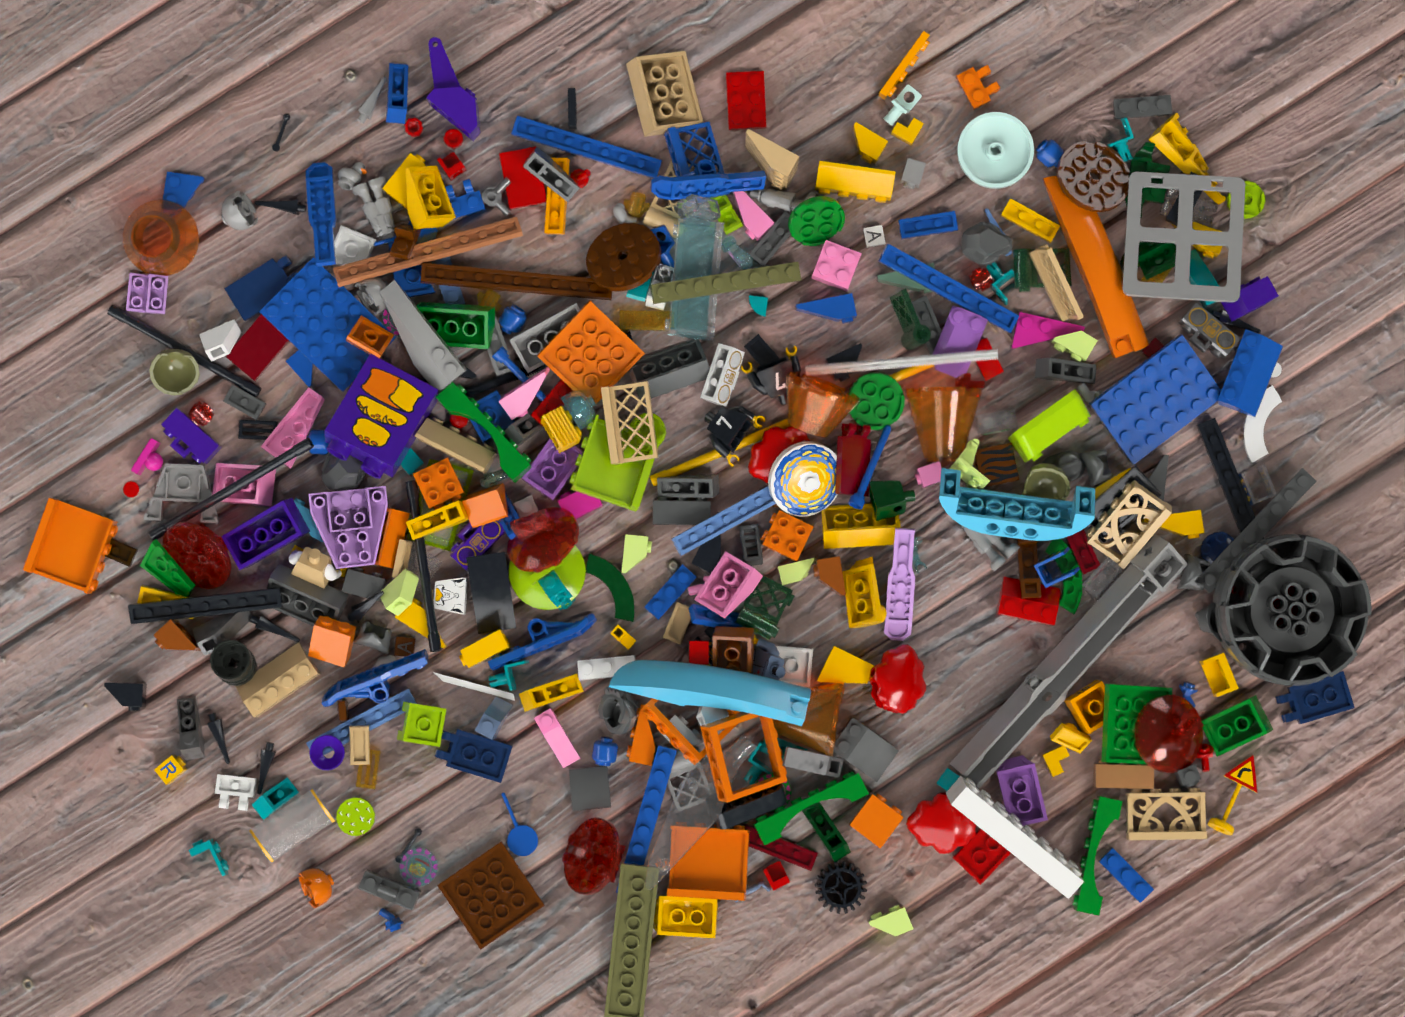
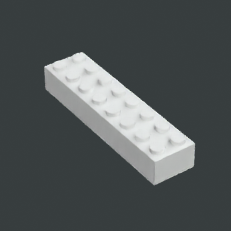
M960 776L946 792L952 806L1069 899L1084 882L1081 877L1082 873L1073 861L1069 860L1067 862L1063 857L1064 855L1055 848L1053 850L1049 846V842L1043 837L1038 838L1034 834L1035 831L1028 825L1024 827L1020 823L1021 820L1015 814L1011 813L1009 815L1005 811L1006 808L1000 802L994 803L991 796L983 789L980 791L976 787V783L970 778L965 779Z

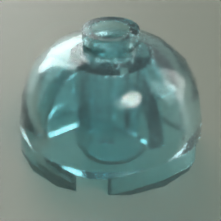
M573 391L561 398L580 430L587 427L594 420L595 410L593 407L596 406V403L591 395L587 397L583 392Z

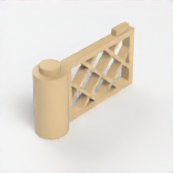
M672 160L664 176L669 177L671 172V177H676L673 171ZM655 195L643 224L651 228L665 225L672 237L676 239L679 236L683 237L687 229L685 222L694 202L688 206L684 205L686 212L682 216L675 212L674 207L683 204V199L673 204L671 200H668L670 205L661 207L656 205L659 198Z

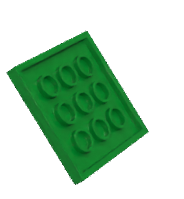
M1105 684L1101 762L1169 765L1173 688Z

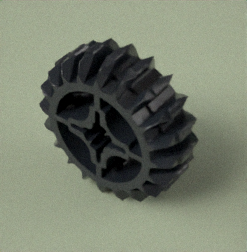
M836 861L834 862L835 868L832 869L831 865L828 864V872L825 869L821 870L825 874L824 877L817 876L822 882L815 883L816 887H821V890H816L815 893H822L818 901L826 900L823 903L824 908L830 904V912L833 911L834 907H837V914H840L841 908H844V913L846 914L848 913L847 907L850 906L851 910L854 911V903L858 906L861 905L858 898L865 899L861 892H867V889L861 888V885H866L867 881H860L864 874L861 873L857 876L860 869L857 867L852 871V863L846 868L845 861H842V867H839ZM841 871L851 874L856 881L845 882ZM835 873V884L825 888L827 879ZM839 877L840 881L843 882V885H847V887L843 889V897L839 890L836 891V889H834L839 886ZM857 887L855 896L847 902V891ZM826 893L839 894L841 903L833 902L827 897Z

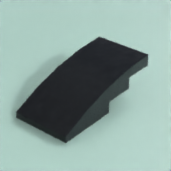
M505 552L466 557L478 634L516 628Z

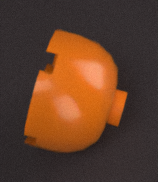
M310 868L299 873L300 876L298 878L304 895H308L312 899L308 902L313 908L323 905L330 899L332 894L331 886L334 885L330 874L326 875L324 871L318 868Z

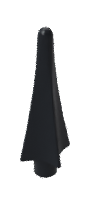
M298 200L255 201L256 205L275 208L299 215V212H306L307 206L301 204Z
M1224 309L1219 312L1213 310L1211 313L1224 325L1256 333L1261 332L1260 329L1240 319L1231 321Z
M380 591L369 599L352 606V611L347 616L348 620L353 622L356 619L359 623L384 592Z
M253 615L250 620L251 623L256 624L255 628L281 635L295 642L300 641L298 637L281 629L264 616L259 618Z
M215 712L208 715L210 722L207 725L223 754L226 764H229L230 760L224 738L222 718L218 719Z
M267 742L266 748L261 750L260 777L257 790L259 795L262 793L266 776L276 754V751H273L274 743Z

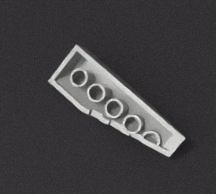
M396 280L380 291L414 366L426 381L438 389V393H440L466 372V367Z

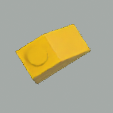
M855 122L853 131L859 154L862 156L861 159L869 164L871 162L876 164L888 141Z

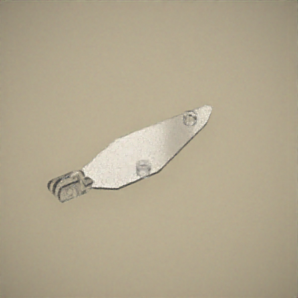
M742 735L727 752H723L731 786L739 766L757 748L745 735ZM708 756L679 785L649 858L645 887L649 890L657 885L714 824L720 815L725 802L718 801Z

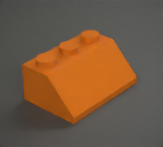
M387 508L375 565L394 569L399 539L404 540L407 528L406 522L409 521L410 513Z

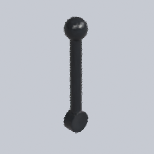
M289 114L283 115L284 120L276 144L272 146L275 152L280 150L279 144L286 123L290 120Z
M420 828L415 830L414 836L402 853L396 856V862L401 863L403 861V856L415 839L422 834Z

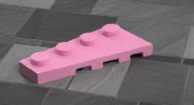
M308 387L261 447L276 458L306 439L325 399ZM297 457L286 462L284 465L291 469Z

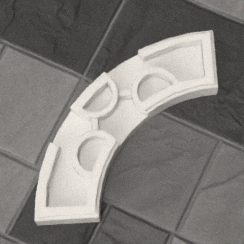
M1273 385L1266 389L1256 417L1246 415L1243 442L1250 463L1269 454L1264 443V425L1270 412L1282 402Z

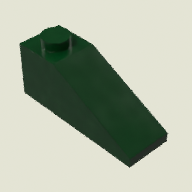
M820 802L802 810L834 862L851 853L847 842Z

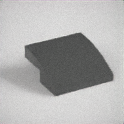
M607 766L569 770L573 811L611 808Z

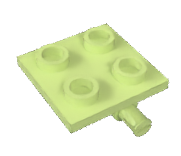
M973 439L967 442L964 451L949 469L961 470L960 479L967 483L968 488L982 490L990 480L973 467L979 445V440Z

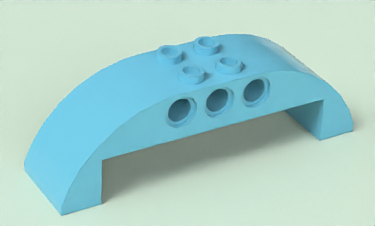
M941 469L939 500L942 507L957 523L979 533L1024 540L1049 541L1071 536L1083 530L1095 518V488L1076 486L1073 501L1071 502L960 487L961 470Z

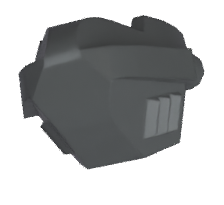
M983 221L968 228L961 238L962 253L969 260L981 266L996 262L1000 255L1008 254L1013 245V239L1002 234L996 225Z
M328 454L322 468L323 483L334 492L357 489L364 481L366 474L360 467L363 462L351 455L344 461L332 454Z
M609 686L605 688V694L601 699L598 711L600 718L604 719L607 729L611 733L621 735L633 728L637 717V701L629 692L610 688Z

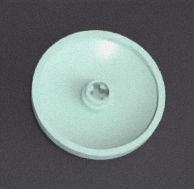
M1002 112L985 113L970 121L962 131L957 146L958 161L963 172L974 183L991 189L1005 188L1018 182L1029 170L1034 156L1033 139L1027 127L1016 117Z

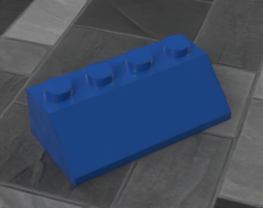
M1245 329L1219 395V405L1256 417L1283 346L1261 334Z

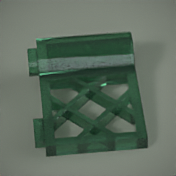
M1069 248L1052 249L1055 255L1057 253H1064L1065 261L1060 267L1066 275L1069 286H1072ZM1035 249L1013 250L1015 289H1019L1020 293L1030 292L1031 288H1045L1043 283H1038V272L1029 255V252Z
M903 289L891 296V304L904 332L901 337L903 347L907 350H914L928 342L931 332L927 326L920 324L907 289Z
M763 576L760 581L766 583L769 590L760 592L757 585L754 591L746 598L735 623L745 628H754L756 634L770 640L771 637H776L780 629L777 627L786 605H791L794 595H792L793 590ZM780 590L786 593L785 599L777 601L775 591ZM770 593L774 602L765 604L762 595ZM758 597L761 606L755 607L749 604L751 598ZM776 606L778 611L776 617L768 613V607Z

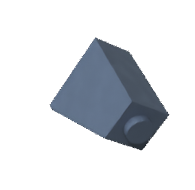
M496 696L484 712L475 731L491 740L496 739L513 705Z

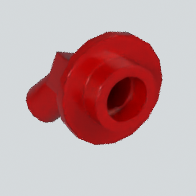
M576 169L571 173L570 177L580 188H583L588 184L591 172L588 169Z
M1203 743L1198 745L1194 752L1196 758H1201L1202 772L1210 771L1209 758L1213 757L1214 749L1211 745Z

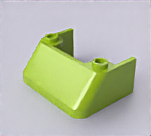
M1074 389L1019 428L1007 439L1012 443V446L1025 463L1030 459L1035 461L1043 455L1041 451L1078 425L1082 428L1089 423L1088 418L1091 415L1079 393Z

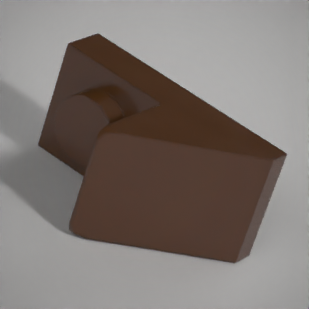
M408 224L396 226V238L391 247L390 255L409 260L421 229H413V226Z

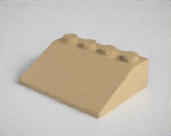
M685 51L639 56L626 64L644 137L665 134L667 129L671 127L680 128L704 123Z
M747 129L745 148L760 169L765 171L767 179L772 183L771 186L780 191L782 189L787 190L797 172L799 156Z

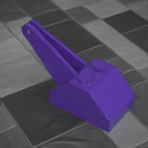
M433 37L429 40L428 46L434 89L426 98L433 109L474 141L481 133L476 95L470 89L466 88L464 90L460 86L441 40Z

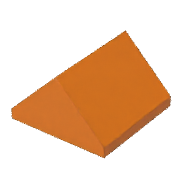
M360 316L348 334L346 341L369 355L371 353L381 359L394 334L367 318Z
M503 483L469 494L462 501L473 528L508 517L505 486Z

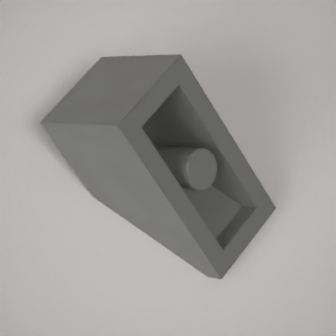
M530 412L512 423L504 431L505 434L503 436L508 441L512 439L517 446H520L544 427L530 416L532 414Z

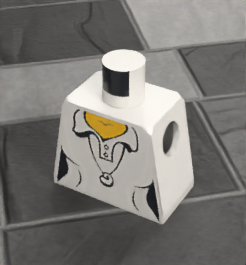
M468 578L435 581V589H432L434 608L466 615Z

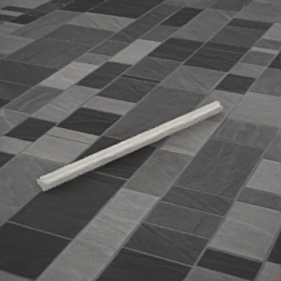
M988 349L984 351L977 350V352L976 350L972 352L965 351V353L953 352V354L941 353V355L929 354V356L920 355L917 357L908 356L905 358H888V360L886 358L876 359V361L874 359L869 360V362L868 360H864V362L862 360L857 361V363L856 361H852V363L850 361L845 362V364L844 362H840V364L838 362V364L833 363V365L832 363H828V365L826 363V365L821 364V366L820 364H816V366L814 364V366H805L806 375L811 376L812 374L813 376L816 374L823 375V373L824 375L828 373L835 374V372L837 374L842 373V371L844 373H847V371L848 373L854 372V370L859 372V370L864 371V369L865 371L866 369L868 371H871V369L876 370V368L877 370L878 368L883 370V367L884 369H888V367L889 369L890 367L895 369V366L896 368H900V366L901 368L902 366L907 368V365L908 367H912V365L914 367V365L919 366V364L920 366H924V364L926 366V364L931 365V363L932 365H936V363L938 365V363L943 364V362L944 364H948V362L950 364V362L955 363V361L956 363H960V361L962 363V361L967 362V360L968 362H972V360L973 362L974 360L979 361V359L980 361H984V359L986 361V359L991 360V358L992 360L994 358L998 360V349H989V351Z

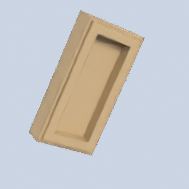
M399 539L392 577L396 578L404 569H408L412 541Z
M676 602L663 638L681 645L691 620L689 606Z
M369 725L349 726L350 765H370Z

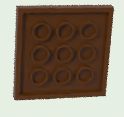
M502 841L437 885L480 950L545 906Z

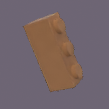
M1099 760V764H1094L1093 787L1154 789V766L1149 764L1130 765V763L1110 764V762H1101Z

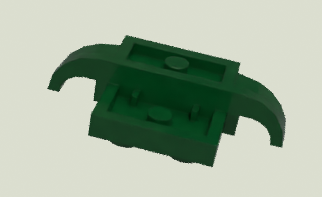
M1145 142L1133 157L1128 175L1130 177L1133 172L1169 173L1170 166L1153 163L1152 154L1155 144ZM1151 178V183L1163 184V179ZM1145 187L1142 189L1140 218H1142V208L1145 201L1158 204L1164 203L1165 188ZM1128 195L1125 198L1126 207L1128 204Z
M1144 241L1139 243L1138 267H1141L1146 280L1175 267L1176 245L1174 243ZM1124 254L1120 260L1122 272L1124 271Z

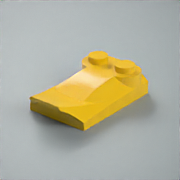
M873 557L858 560L849 570L842 571L849 628L880 624L884 622L887 614L886 608L880 604Z
M660 895L656 899L653 929L657 932V935L716 938L718 899Z

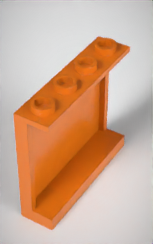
M49 498L23 570L82 590L86 594H92L98 587V575L104 570L105 555H108L111 551L112 544H110V541L117 534L118 521L61 500Z
M676 822V826H671L670 874L667 896L745 901L750 830H745V826L739 825L733 826V829L721 830L715 824L714 828H706L707 824L695 823V827H688L685 822Z

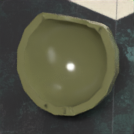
M168 349L159 352L151 362L149 370L150 379L154 386L161 392L173 396L183 395V393L191 390L198 383L200 376L199 365L193 355L179 349Z
M1051 463L1034 465L1027 473L1022 495L1065 501L1070 493L1068 476L1061 468Z

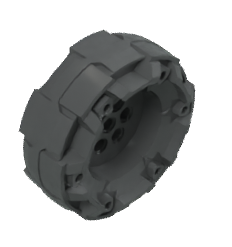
M1301 534L1271 536L1258 540L1248 546L1231 562L1229 568H1224L1216 584L1213 602L1216 603L1215 618L1221 638L1220 643L1235 663L1252 675L1280 685L1300 686L1316 683L1325 677H1333L1346 668L1357 656L1356 651L1366 632L1368 616L1372 615L1371 597L1367 583L1361 579L1352 561L1336 546L1318 538ZM1290 586L1294 587V594L1292 596L1288 595V588ZM1310 592L1312 594V600L1308 603L1306 601V595ZM1275 599H1278L1280 601V605L1277 609L1273 607V601ZM1294 605L1298 608V612L1295 615L1291 613V608ZM1311 612H1315L1316 618L1311 622L1309 615ZM1279 618H1282L1283 625L1278 628L1276 622ZM1299 624L1301 632L1296 634L1294 628ZM1241 643L1244 644V648L1242 650H1240L1239 645Z

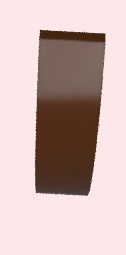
M1017 539V544L1020 546L1017 550L1021 597L1041 598L1040 578L1034 567L1038 562L1037 541Z

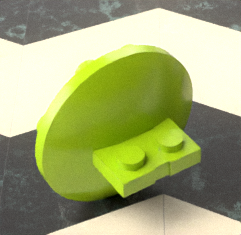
M552 533L534 535L523 541L512 555L509 564L511 586L516 595L531 607L541 610L561 608V605L556 607L549 599L538 581L554 570L564 586L572 594L573 597L570 600L573 601L584 585L586 576L584 558L576 545L561 535Z

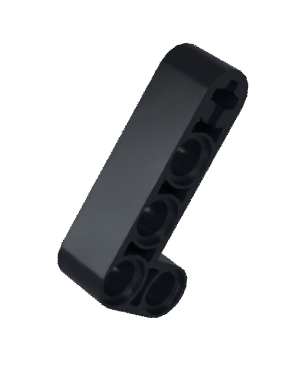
M782 783L728 803L718 801L717 794H712L706 799L710 816L716 827L721 830L728 829L777 809L787 802Z

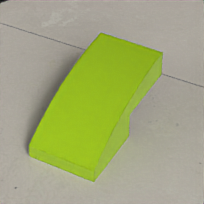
M726 195L707 199L726 235L743 226Z

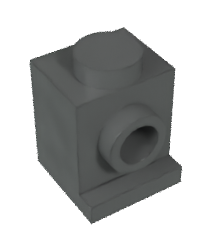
M1190 764L1174 770L1181 789L1194 786L1201 779L1196 764Z

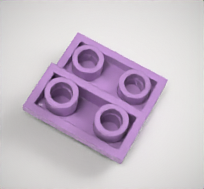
M129 273L126 311L165 314L169 276Z

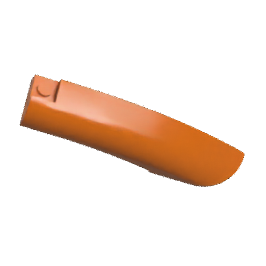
M1057 176L1043 178L1068 249L1086 286L1112 357L1118 358L1145 348L1149 345L1132 296H1127L1123 293V272L1098 213L1085 210L1074 204L1063 193Z

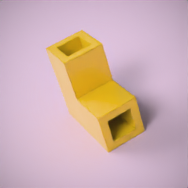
M913 118L907 128L897 122L891 135L912 146L924 123Z
M619 625L610 633L628 650L636 642Z
M1059 746L1042 754L1052 777L1064 772L1059 761L1070 756L1065 746Z

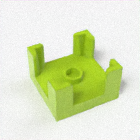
M403 701L402 711L406 712L403 731H398L397 740L440 747L446 709Z

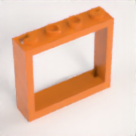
M652 698L642 708L647 715L646 718L650 721L652 720L657 725L658 731L670 739L672 746L679 749L684 754L683 756L686 760L688 759L693 765H696L707 754L706 748L699 753L654 705L658 700ZM727 710L729 716L740 713L739 711ZM738 724L725 728L718 735L719 740L721 741Z
M740 712L700 726L718 801L728 803L787 781V770L785 766H782V750L778 744V733L774 728L772 718ZM760 717L774 777L732 792L717 731Z

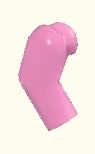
M709 576L703 577V584L689 586V595H697Z

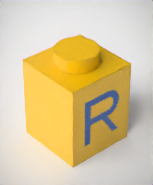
M171 755L154 771L168 785L187 770L185 767L186 762L180 755L178 757Z

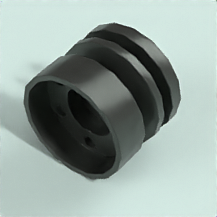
M226 640L219 643L211 653V668L223 682L231 686H240L253 678L257 667L256 659L243 643L237 640ZM235 662H237V668H234Z

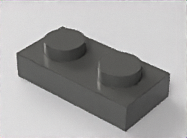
M234 385L231 386L223 402L255 420H258L266 406V403Z

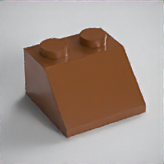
M840 556L816 560V564L813 565L814 577H818V581L840 597L845 596Z
M170 619L154 634L155 642L161 649L201 651L196 640L178 620Z

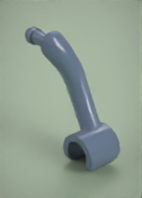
M760 881L747 888L746 895L755 892L761 886L768 892L771 888L764 883L765 881Z

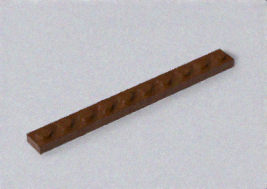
M422 263L421 283L610 301L612 299V291L598 286L592 278Z

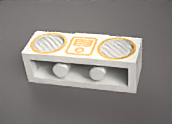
M718 343L700 398L727 407L745 352Z

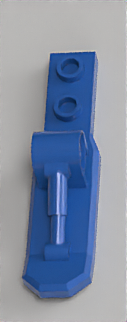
M703 159L698 162L693 171L680 177L660 175L652 179L650 189L658 198L668 200L718 196L727 192L764 189L766 173L765 171L719 174L716 172L715 165L711 160Z
M325 162L313 163L306 169L308 218L314 234L315 262L317 267L336 265L333 228L336 227L333 168Z
M592 613L581 621H575L574 623L546 622L538 618L532 619L528 623V631L533 642L521 648L520 646L509 649L507 654L502 655V653L492 656V660L488 661L489 666L494 671L504 667V665L511 664L581 636L593 626L597 619ZM541 624L542 630L538 633L533 632L534 625Z
M426 649L391 663L379 665L338 681L322 697L321 703L323 707H329L344 697L371 698L376 703H384L388 700L390 691L387 679L397 675L403 676L415 668H423L428 664L429 655ZM377 690H383L385 692L378 693Z

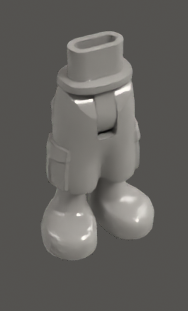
M385 177L368 181L374 193L375 202L371 199L367 183H361L353 187V194L359 195L365 203L362 207L367 220L370 221L377 234V238L384 240L395 237V223L392 216L391 203L389 198L383 197L382 187L386 184Z
M767 188L751 190L750 197L756 198L758 202L763 203L767 207H776L791 212L803 201L817 197V192L812 191L804 200L796 199V193Z
M961 526L978 551L989 556L991 569L994 572L1020 548L1016 543L1011 545L1004 543L1001 540V536L983 534ZM992 545H995L1000 550L1003 556L999 555L992 548Z

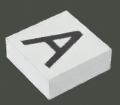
M882 225L863 228L866 248L886 244Z

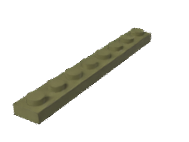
M792 262L652 284L650 289L653 304L798 282L801 281L799 263Z

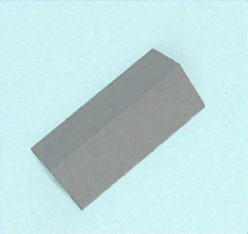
M577 303L509 339L527 373L545 364L537 357V354L580 311Z

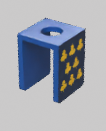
M1069 547L1039 560L1034 565L1045 588L1075 575L1080 570L1079 567H1076L1052 579L1045 566V563L1066 554L1070 550Z

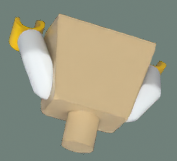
M294 545L290 552L289 562L296 564L291 574L324 589L329 580L333 581L339 577H345L348 569L334 568L331 558L321 553L318 549H311L309 547L302 549Z

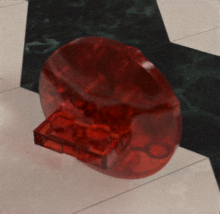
M551 507L511 521L510 528L516 534V537L512 540L509 538L507 545L508 557L515 567L526 572L539 573L552 566H558L578 542L579 524L570 511L564 508Z
M179 522L172 525L165 532L162 547L191 579L195 587L215 589L222 586L228 580L232 565L228 554L229 550L222 537L213 533L212 530L202 523L197 525L189 522Z
M1175 695L1158 696L1143 707L1135 725L1136 748L1145 763L1157 771L1175 773L1189 767L1195 761L1199 748L1202 747L1204 726L1197 710L1186 699Z
M602 818L588 819L568 837V845L562 856L564 873L570 888L579 894L593 895L601 891L609 882H615L619 870L618 867L626 846L620 844L619 834L610 821ZM570 845L574 846L572 853H568Z

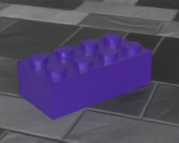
M293 498L279 502L221 537L239 570H242L306 535L310 530Z

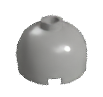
M237 191L224 200L221 217L223 222L231 228L245 230L256 225L258 217H254L253 213H256V209L251 200L245 194L241 196L239 194L240 191Z
M378 277L365 279L355 284V287H359V290L356 292L360 301L367 310L371 308L374 311L372 314L375 316L387 308L380 291L389 285L387 281L383 282Z

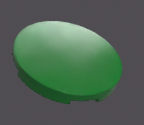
M826 196L809 198L792 211L788 220V228L792 237L801 242L802 245H821L826 240L829 241L838 231L842 230L845 223V213L840 203L833 198Z
M881 372L867 373L859 377L852 384L847 396V407L852 418L862 427L863 425H870L871 430H880L886 425L896 422L901 416L905 405V397L899 383L891 376Z

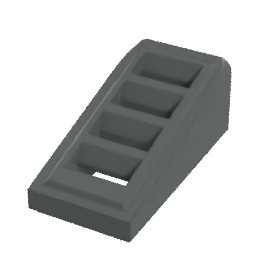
M758 524L739 526L743 562L750 566L762 565L763 555ZM755 532V535L744 536V533ZM756 539V542L745 543L747 540ZM757 547V550L746 551L747 548Z

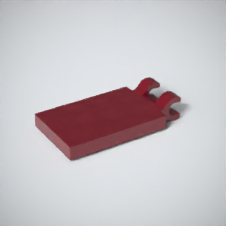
M261 314L225 357L256 382L288 344L289 340Z
M842 423V436H838L835 494L852 496L854 493H857L870 462L871 440L867 439L871 432V426L863 425L862 427L855 423ZM869 484L864 497H869Z

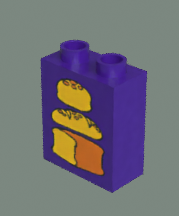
M370 353L324 430L325 442L329 444L326 448L327 451L344 461L348 459L349 455L362 461L361 469L372 477L380 479L384 473L393 478L416 439L415 434L438 402L436 399L438 389Z

